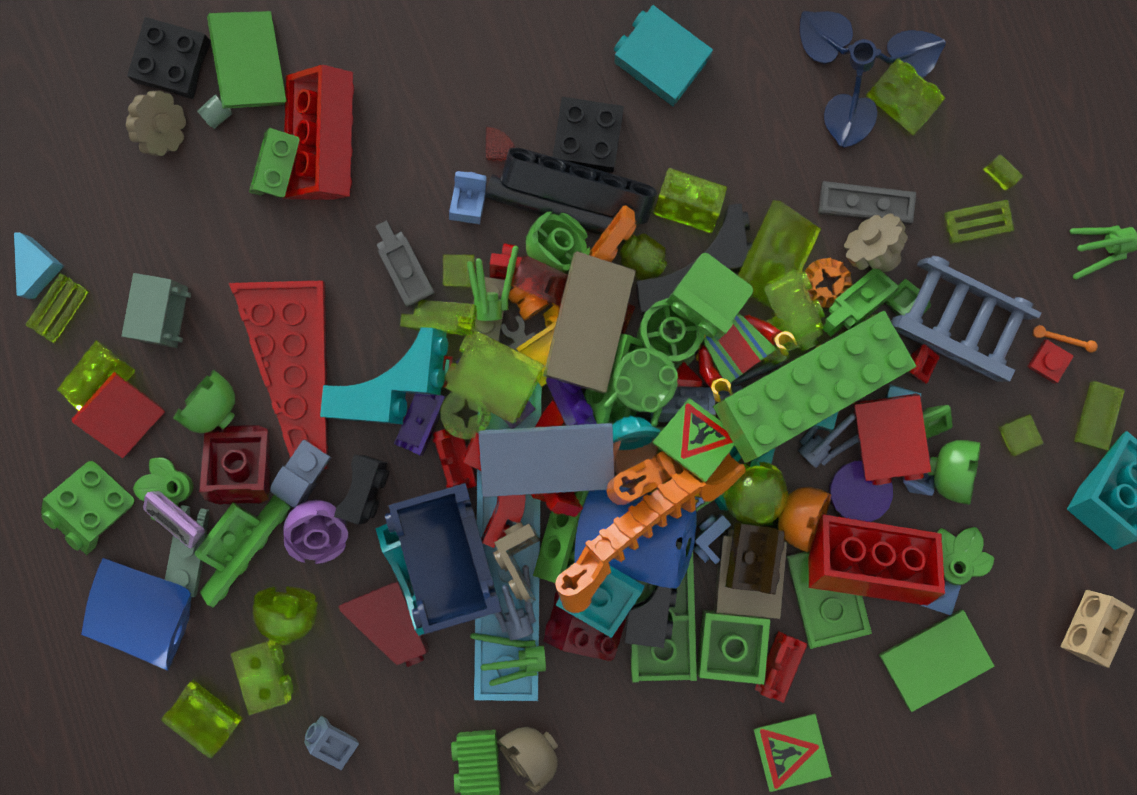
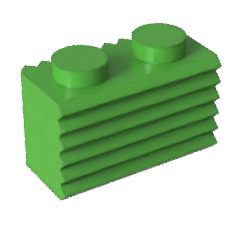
M496 730L458 733L457 741L451 743L452 760L459 763V774H454L455 794L501 795Z

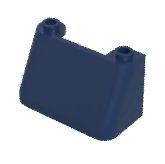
M466 483L388 505L390 512L385 514L387 526L390 533L396 531L399 537L416 598L417 608L411 611L417 629L423 627L424 634L502 612L471 507Z

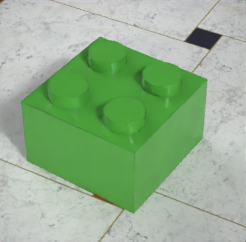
M703 609L697 661V674L699 678L764 685L770 619L766 617L716 613L714 610Z

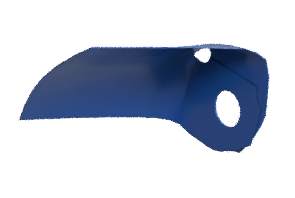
M621 486L619 487L622 493L631 489ZM607 490L589 491L578 521L574 563L577 562L586 546L585 542L595 539L600 535L599 531L604 528L606 530L614 523L613 520L616 517H622L628 512L630 506H636L643 500V496L626 505H617L609 499ZM681 508L682 516L678 519L667 515V525L664 528L655 524L652 527L653 536L651 538L641 535L637 539L638 549L625 548L623 550L625 560L619 562L613 558L609 565L632 579L660 587L677 588L687 572L695 544L696 510L691 513ZM679 537H682V546L679 550L676 547V541ZM691 537L690 549L686 557V547L688 540Z
M102 558L89 593L81 635L114 647L168 671L189 621L191 593L179 584Z

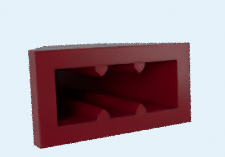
M399 581L339 605L341 613L396 665L405 662L406 666L409 667L425 660L423 654L429 651V646L424 634L418 636L414 629Z

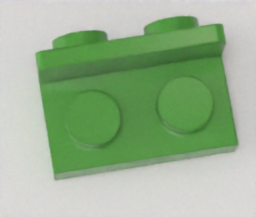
M269 128L264 133L249 193L259 196L266 193L280 198L285 196L300 141L299 137Z

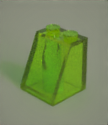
M475 330L472 336L467 334L459 349L463 355L458 364L452 363L444 378V380L448 381L445 388L512 424H517L545 370V366Z

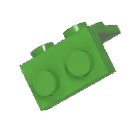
M702 253L666 302L671 305L675 313L683 318H688L697 325L703 334L718 341L733 325V319L752 295L753 288L710 254Z
M89 461L43 499L41 514L43 521L50 528H58L65 535L66 542L74 550L78 551L80 549L88 555L96 548L99 536L133 506L134 498L93 461Z

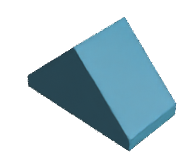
M20 232L14 233L17 296L35 299L64 266L32 237Z

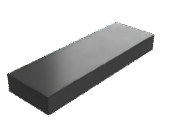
M823 181L821 184L818 214L870 219L874 215H879L883 218L891 213L899 217L903 224L911 225L914 220L916 192Z

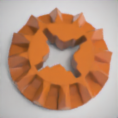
M831 257L818 259L806 268L802 277V289L806 298L812 304L822 308H830L835 299L853 285L851 272L847 270L843 262L834 260ZM823 272L828 278H839L832 285V292L827 287H819L817 289L815 287L823 281Z

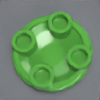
M652 348L636 349L627 353L618 362L613 375L614 389L619 400L628 408L638 412H655L664 407L673 398L677 388L678 373L672 361L664 353Z

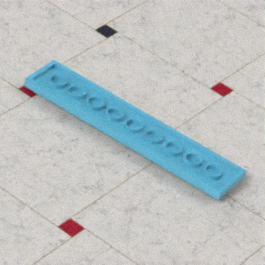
M514 383L536 408L515 429L534 428L542 415V387L539 383ZM478 392V432L483 430L511 429ZM477 469V527L481 537L495 509L497 496L483 497L481 471ZM526 494L525 509L521 522L523 525L530 524L540 538L541 500L532 498L531 494ZM509 519L506 522L510 527L517 524ZM540 541L513 555L522 574L523 566L527 565L529 567L531 591L536 601L532 602L536 622L531 624L534 632L516 640H535L536 646H539L540 578L533 576L540 552ZM483 544L503 616L505 617V614L509 612L502 591L504 585L509 588L515 608H523L524 613H526L525 600L517 599L508 581L513 579L509 570L507 572L504 569L502 570L494 557L493 552L498 550L496 545L492 548ZM495 614L475 619V633L509 638L507 632H502ZM475 640L474 700L538 701V672L537 676H527L490 686V680L521 670L519 667L482 671L480 668L483 664L519 660L518 651L524 650V648Z

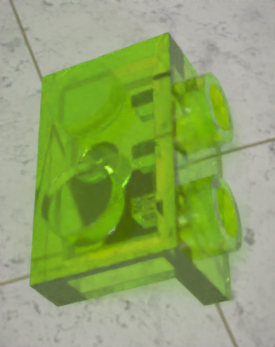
M896 59L866 95L913 136L945 100V97L936 85L925 81L917 74L911 64L900 59Z
M668 168L654 214L667 220L676 221L695 229L712 233L722 208L727 186Z
M794 266L789 268V273L763 284L762 287L783 332L788 331L792 333L797 341L824 328L821 318L825 317V314L818 299L811 300L808 290L812 289V285L805 271L799 273Z
M96 340L57 390L76 409L80 410L114 371L128 381L135 372V369L121 361L108 347Z
M192 680L185 687L173 707L164 714L161 721L193 745L198 751L208 758H212L228 741L243 718L196 681Z

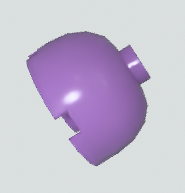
M308 500L300 503L289 513L284 523V546L290 556L300 562L305 563L304 559L315 560V564H320L335 559L344 551L346 547L345 542L348 539V527L345 520L334 517L336 511L334 505L323 500Z

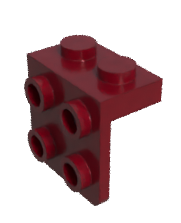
M557 591L554 596V606L550 620L545 627L543 642L565 652L612 661L616 656L627 616L611 638L556 606L559 598Z

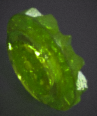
M462 388L450 393L443 401L440 411L444 428L451 435L461 439H471L475 431L486 430L492 414L489 403L478 391L470 388ZM465 400H467L470 410L480 412V415L469 418L468 428L465 427L463 418L457 415L453 416V413L463 410Z

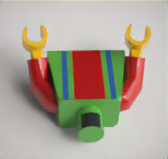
M738 313L732 321L733 325L718 341L715 338L705 337L698 351L699 373L710 389H712L714 400L716 402L721 401L719 392L723 390L728 391L730 396L733 395L730 383L775 351L776 348L773 345L777 346L782 355L787 356L789 353L783 345L791 342L797 346L793 334L788 331L782 332L772 324L751 315L742 316Z

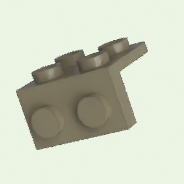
M520 522L504 531L506 536L494 542L498 550L493 552L500 568L504 569L505 572L509 570L513 579L508 581L515 597L532 603L536 599L513 555L539 542L540 538L530 524L523 525Z

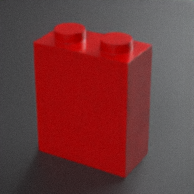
M915 393L853 403L862 468L866 481L872 480V485L891 483L892 477L904 476L906 481L924 478L923 473L931 472L919 394Z

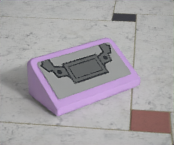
M160 491L147 492L143 505L145 512L188 548H193L206 532L205 529Z

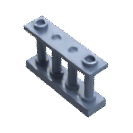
M932 256L931 258L919 260L917 266L928 271V274L910 313H906L905 316L900 315L892 318L891 323L897 333L921 345H927L932 350L997 382H1010L1015 370L1006 366L1007 361L1005 357L1022 320L1038 319L1041 312L1033 309V303L1020 297L1013 299L950 268V263L941 257ZM939 278H942L956 285L938 326L931 329L922 325L923 319L921 317ZM967 292H970L984 300L965 341L961 340L959 343L950 338L951 333L949 331ZM995 305L1011 312V315L993 354L986 356L978 352L979 347L977 344Z

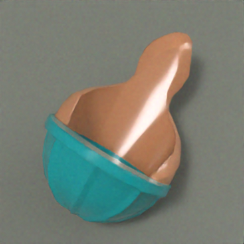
M629 416L623 417V419L618 420L612 425L614 471L617 474L646 459L651 460L657 454L658 447L652 444V442L661 431L653 427L647 420ZM635 480L629 484L622 485V487L631 488L639 483V481Z

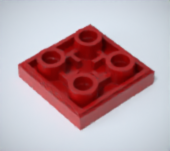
M114 371L71 420L76 426L123 459L165 413V410Z

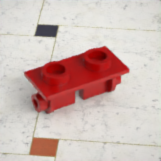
M458 425L434 432V439L432 441L436 444L445 474L446 488L466 483L467 489L477 486L473 467L462 462L467 446L461 426Z
M778 631L766 660L764 685L757 684L755 690L767 698H773L784 703L808 644Z

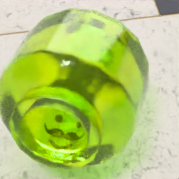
M641 233L637 236L631 235L619 253L622 256V266L636 270L635 276L641 280L649 279L653 275L658 277L667 266V261L664 260L666 248L646 233Z

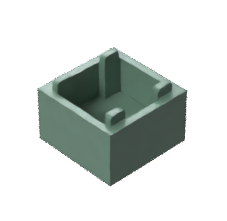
M133 273L121 336L139 342L177 348L178 342L183 340L179 335L186 298H191L188 287L172 279Z

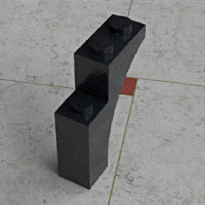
M741 203L727 207L716 239L704 252L710 254L732 272L747 270L750 267V261H754L752 242L747 243L745 232L750 230L749 215L747 211H742ZM696 260L672 274L637 281L636 291L640 315H644L656 302L669 298Z

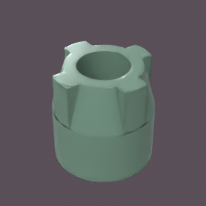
M217 94L197 110L206 123L214 129L233 114L230 108L222 109L221 98Z

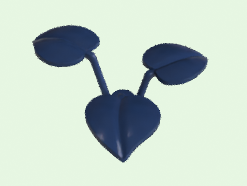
M830 11L802 12L800 38L806 54L814 61L823 64L833 62L839 52L843 55L850 54V65L857 71L853 97L847 94L837 95L828 102L824 111L826 128L840 147L846 148L861 142L875 126L877 120L875 102L869 98H859L863 72L872 69L876 58L887 64L894 63V72L898 77L908 81L920 80L934 69L945 47L946 41L924 31L908 30L897 33L887 44L889 58L882 54L880 49H876L873 42L866 39L858 40L853 45H849L852 41L853 30L850 21L845 16Z

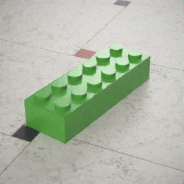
M882 311L715 404L713 408L744 463H747L917 366L886 312Z

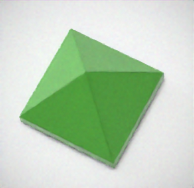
M949 405L929 407L924 410L923 419L926 439L953 427Z

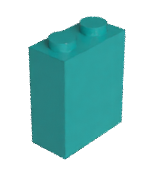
M652 5L647 13L643 10L632 24L635 29L629 37L623 35L614 47L616 52L614 63L674 107L710 60L713 49Z

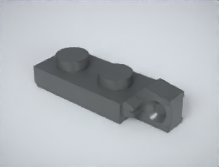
M387 220L376 225L383 240L376 244L379 249L378 253L406 307L408 308L434 295L435 292L403 233L394 234Z

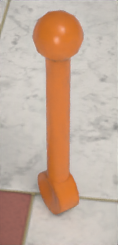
M1041 325L1034 327L1032 330L1035 338L1048 337L1084 347L1090 353L1095 352L1098 348V344L1093 340L1085 342L1049 332Z

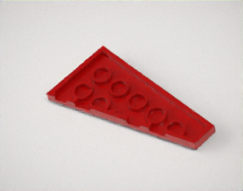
M325 282L229 283L239 307V314L245 324L262 379L269 392L274 413L277 415L290 458L303 439L328 455V418L320 417L323 385H327Z

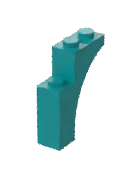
M421 327L409 351L395 366L384 374L356 385H323L320 417L403 425V417L407 412L406 393L439 396L441 394V388L445 383L443 364L444 356L448 351L447 332L435 328Z

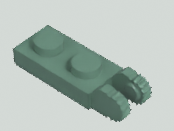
M182 505L180 509L190 516V507ZM201 508L197 515V523L207 531L209 510ZM206 532L193 548H188L174 535L172 539L165 580L185 587L191 593V597H196L203 565V561L198 559L194 552L208 534Z

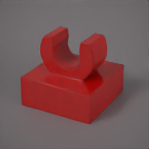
M504 243L502 254H491L490 278L505 280L512 248L515 245ZM517 257L512 282H521L522 257Z

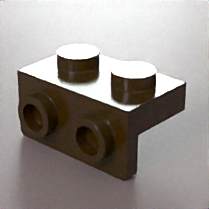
M734 522L725 587L775 595L780 579L779 568L781 554L784 549V530Z

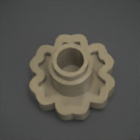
M149 91L147 95H137L128 107L129 115L126 120L129 139L132 142L139 143V149L142 153L152 156H163L166 151H176L179 144L184 140V135L181 131L186 125L183 108L180 105H174L172 95L162 91Z
M891 213L883 218L879 215H874L870 219L864 220L860 223L859 230H855L848 235L847 241L844 244L847 250L846 258L852 266L857 267L859 270H863L868 266L872 269H880L882 272L893 270L901 262L900 254L904 248V243L908 239L904 232L906 229L905 225L899 217Z

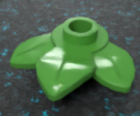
M158 457L149 460L151 474L139 478L133 487L135 495L142 501H144L147 492L160 491L178 506L179 502L185 501L191 495L193 482L184 472L176 471L170 460ZM174 482L178 486L177 492L174 490Z
M971 527L965 529L957 537L943 528L938 530L937 533L942 534L944 578L946 581L953 585H963L972 577H982L991 570L995 558L988 553L982 552L984 546L983 537L978 528ZM954 564L961 565L963 569L962 574L954 570Z

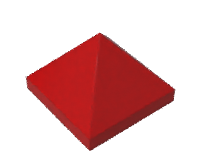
M923 344L910 355L917 367L909 372L920 382L927 384L939 360V355Z
M685 362L676 368L678 373L677 387L702 386V380Z

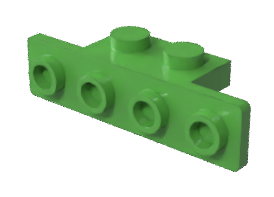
M274 495L258 517L234 502L230 505L194 552L198 559L217 569L200 591L207 605L213 608L219 600L225 598L231 584L238 575L245 572L249 561L255 553L265 546L268 536L274 528L285 520L290 505Z

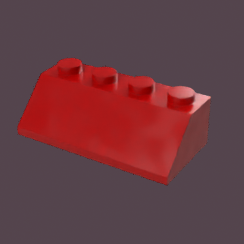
M322 64L286 75L284 132L299 137L300 141L284 199L334 200L350 196L352 185L351 157L353 152L351 146L353 125L352 99L354 94L353 72Z
M824 514L820 517L808 557L809 588L926 606L945 594L941 533Z

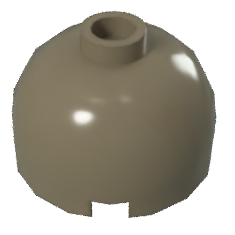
M521 727L510 731L497 741L501 745L499 748L516 775L529 779L525 785L533 793H538L554 778L558 766V758L554 750L558 745L548 732L541 734L535 728Z

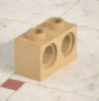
M1086 590L1060 647L1085 661L1109 668L1135 609L1113 596Z

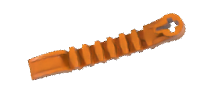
M661 451L653 456L651 460L646 459L613 477L607 485V495L613 503L626 505L656 489L658 485L668 482L675 473H682L685 467ZM635 480L639 481V483L632 486L626 492L622 493L619 489L621 485L629 484Z
M729 453L706 483L685 468L679 475L676 473L672 475V479L664 485H658L657 490L652 494L643 496V500L636 506H630L628 512L622 517H616L611 526L606 530L603 528L599 531L600 535L592 541L588 540L585 542L586 546L577 562L557 577L556 589L564 609L571 613H579L586 610L596 590L607 575L611 573L609 562L613 558L619 562L625 560L623 550L627 547L632 550L638 549L637 539L641 535L651 538L653 536L652 527L655 524L664 528L667 525V515L678 519L682 516L681 508L691 513L696 510V494L699 493V496L705 502L718 498L745 473V466L739 464Z

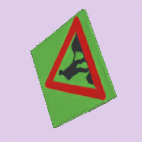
M690 398L652 442V444L705 483L735 446L722 422Z
M816 714L753 729L769 792L832 777Z

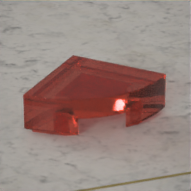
M486 127V160H506L508 150L515 148L513 142L504 132Z

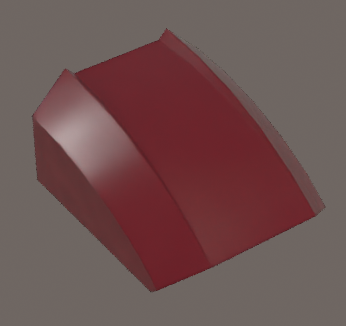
M260 425L226 426L224 429L217 427L211 432L204 433L199 492L205 501L222 505L232 504L233 502L235 504H260L268 500L270 484L269 430Z

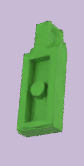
M872 269L835 299L833 305L828 310L831 315L826 318V323L822 329L831 337L841 330L843 326L848 330L853 328V326H857L895 295L899 286L880 269Z

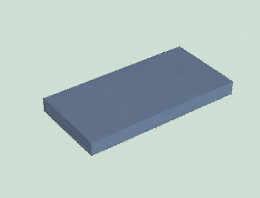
M612 423L479 431L483 497L607 490L609 481L614 477Z

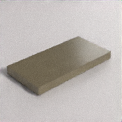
M578 251L573 254L543 376L604 394L607 392L636 270Z

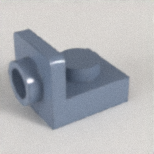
M320 716L316 723L310 725L304 740L311 755L340 770L343 769L359 745L356 738L332 726L328 719Z

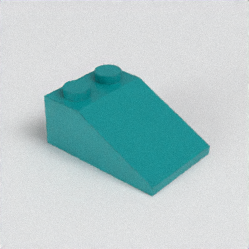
M1128 431L1119 437L1079 486L1067 508L1071 514L1114 550L1137 541V439Z

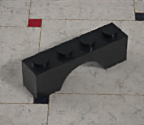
M679 537V538L677 539V541H676V547H677V543H682V540H683L682 537ZM656 585L653 592L645 600L633 605L627 615L625 643L664 648L665 639L671 640L673 620H668L669 607L675 608L677 588H666Z

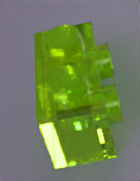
M274 638L231 653L249 715L284 705L292 699L291 694L294 692L290 676H285L282 667V663L285 661L281 646L275 644Z

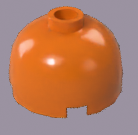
M799 487L792 491L786 500L780 498L775 508L774 516L779 518L778 529L784 530V540L797 549L810 552L820 517L823 514L827 515L831 494L818 488Z

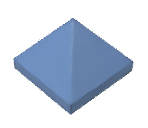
M923 473L924 478L906 481L903 479V483L910 493L932 496L934 493V476H930L928 473Z
M944 580L945 594L928 606H921L952 616L961 585H953Z

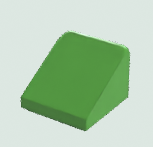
M904 279L898 285L897 293L885 302L897 316H905L906 313H910L920 291L919 288L907 279ZM930 300L927 304L924 313L931 307Z

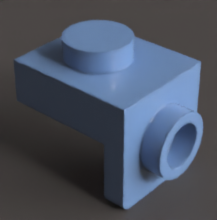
M457 171L454 178L455 188L449 210V220L480 224L485 203L487 177L474 172Z
M711 514L698 526L701 531L695 536L697 546L693 550L705 563L711 560L714 564H717L720 561L708 545L731 526L730 522L721 514L716 518Z

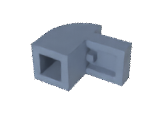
M303 439L288 463L282 466L271 485L270 492L291 507H297L300 503L307 501L318 484L315 481L332 457Z

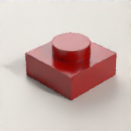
M1044 340L1027 367L1052 383H1058L1074 356L1049 340Z

